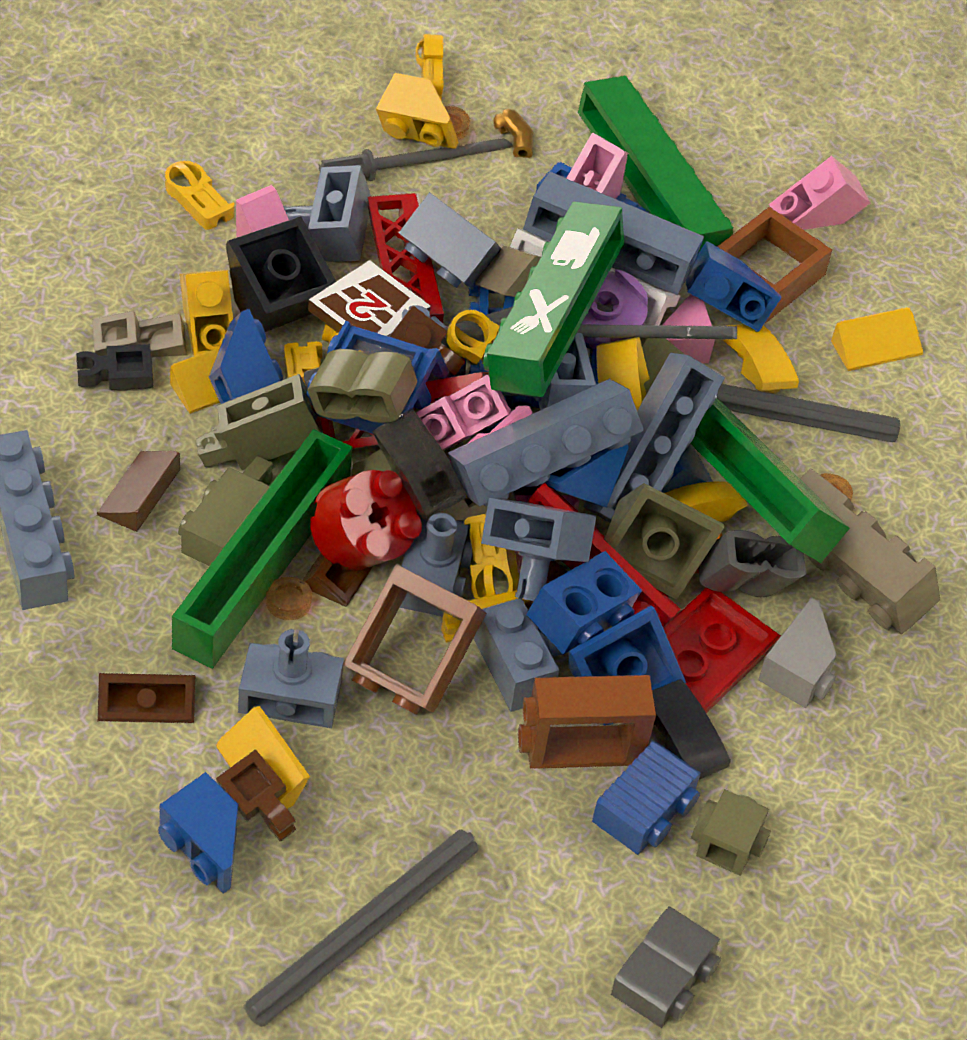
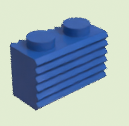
M653 740L640 753L638 758L628 766L626 771H623L621 776L617 777L609 789H606L604 794L598 798L592 822L637 855L648 844L657 847L669 833L672 823L669 821L678 812L685 816L696 804L700 796V792L696 790L701 773Z

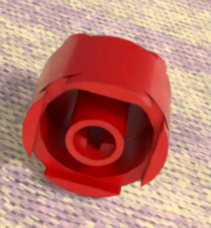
M367 470L328 485L318 494L314 502H318L315 516L311 517L312 536L321 554L333 564L339 563L348 567L347 570L353 571L363 570L400 557L409 549L414 538L418 537L422 530L421 519L417 515L412 496L403 485L399 475L391 470Z

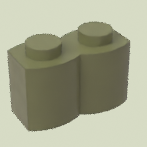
M337 349L328 352L307 390L314 409L319 415L332 419H351L358 416L372 422L387 423L399 419L418 381L411 360L407 356L395 352H376L367 355L356 350Z

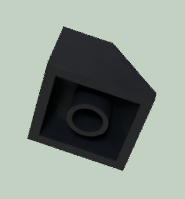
M301 216L228 240L226 243L234 301L240 313L250 309L253 319L260 321L265 332L311 315L312 313L308 310L309 299L336 282Z

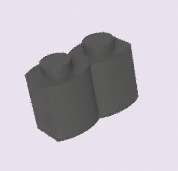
M733 530L717 539L698 567L700 584L718 592H731L740 589L754 597L772 596L806 575L804 553L789 545L781 536H771L764 539L758 534L746 530Z
M669 906L657 919L642 943L633 951L614 979L611 995L660 1028L664 1026L670 1016L679 1021L693 1001L694 994L690 992L692 986L698 979L703 983H707L721 961V957L716 955L720 938Z

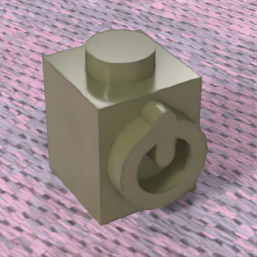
M725 789L718 803L710 799L707 800L691 836V839L700 842L696 856L741 876L750 855L753 854L760 858L768 841L771 830L763 826L769 808L758 804L748 796L737 795Z

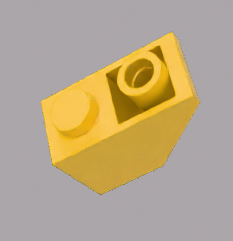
M394 73L376 107L384 132L396 139L406 138L424 142L433 147L443 146L456 149L459 142L451 118L431 80Z
M220 269L179 274L183 311L193 356L221 347L228 326L233 320L228 270Z

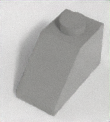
M811 597L766 655L758 679L804 708H807L815 696L823 700L836 679L831 670L837 654L819 601Z

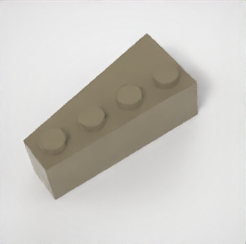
M810 468L799 479L850 529L822 563L809 556L807 557L820 570L824 571L829 567L839 576L836 580L838 586L851 599L855 600L859 596L871 606L868 609L870 616L882 628L887 630L892 625L900 634L904 633L940 601L936 567L925 558L917 563L909 552L911 550L909 545L898 536L888 541L885 532L874 517L866 511H861L858 515L854 514L852 511L855 508L851 500Z

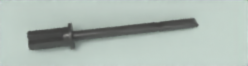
M501 138L474 142L464 146L457 145L456 149L442 147L374 158L369 149H364L362 154L321 160L319 172L321 167L361 165L365 178L373 181L376 177V170L456 158L466 154L474 155L512 147L513 144L509 140Z
M581 324L577 333H582L583 337L737 339V326Z

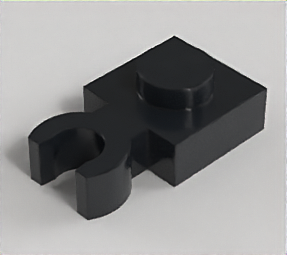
M150 344L106 346L107 356H99L91 351L76 353L77 369H89L77 370L78 386L93 387L101 381H109V390L153 388Z

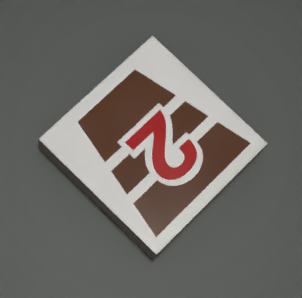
M369 260L309 299L308 310L337 333L340 332L345 321H348L352 326L389 337L402 320V312L405 308L409 310V306L419 305L426 308L430 313L431 306Z

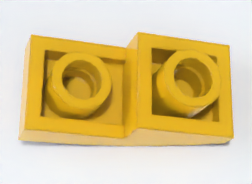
M745 324L726 325L737 326V339H723V341L734 349L739 357L743 358L740 373L752 382L757 390L775 394L780 392V389L798 388L799 379L790 358L776 337L764 325L759 332Z
M640 337L597 345L598 383L611 379L628 388L636 410H638L647 395L644 383L650 379Z
M726 481L696 483L664 493L719 522L731 519L736 512L748 506L747 501Z

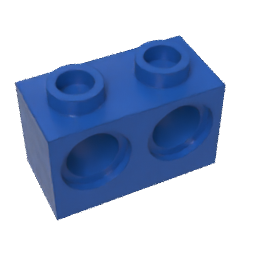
M604 551L590 559L589 562H584L542 586L526 615L564 655L571 649L604 632L610 626L613 627L633 616L635 610L632 606L642 590L610 555Z

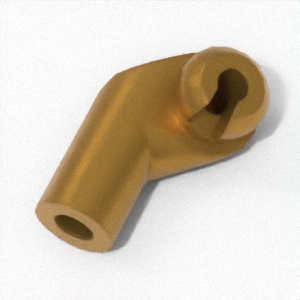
M504 109L503 113L496 114L493 119L495 129L500 128V134H507L510 131L514 137V157L531 158L533 155V129L516 110Z

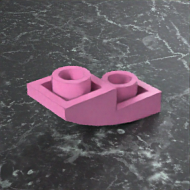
M488 374L456 393L444 396L407 418V421L426 457L430 458L505 419L512 411L502 392L491 390Z

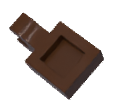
M414 305L411 306L389 336L427 349H439L449 373L452 375H456L466 362L455 352L440 343L448 331Z
M256 749L216 778V782L238 804V811L246 821L260 813L268 828L280 842L296 831V827L293 825L296 822L295 818L278 800L280 796L286 793V785Z

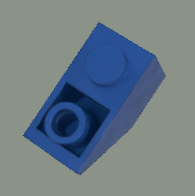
M706 241L698 253L693 268L686 279L688 293L757 332L760 331L781 300V295L744 262Z
M250 309L242 311L230 322L209 375L220 404L283 380L282 370L278 362L270 358L264 344L266 342V335L263 326L259 320L253 319Z
M205 772L159 804L160 827L158 828V833L164 844L171 851L177 852L180 849L191 860V869L200 882L204 885H209L217 879V888L223 894L231 889L238 804Z

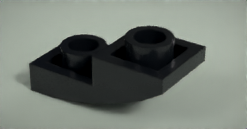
M682 679L652 690L656 713L654 725L666 739L664 748L700 772L699 779L730 767L731 760L715 727Z

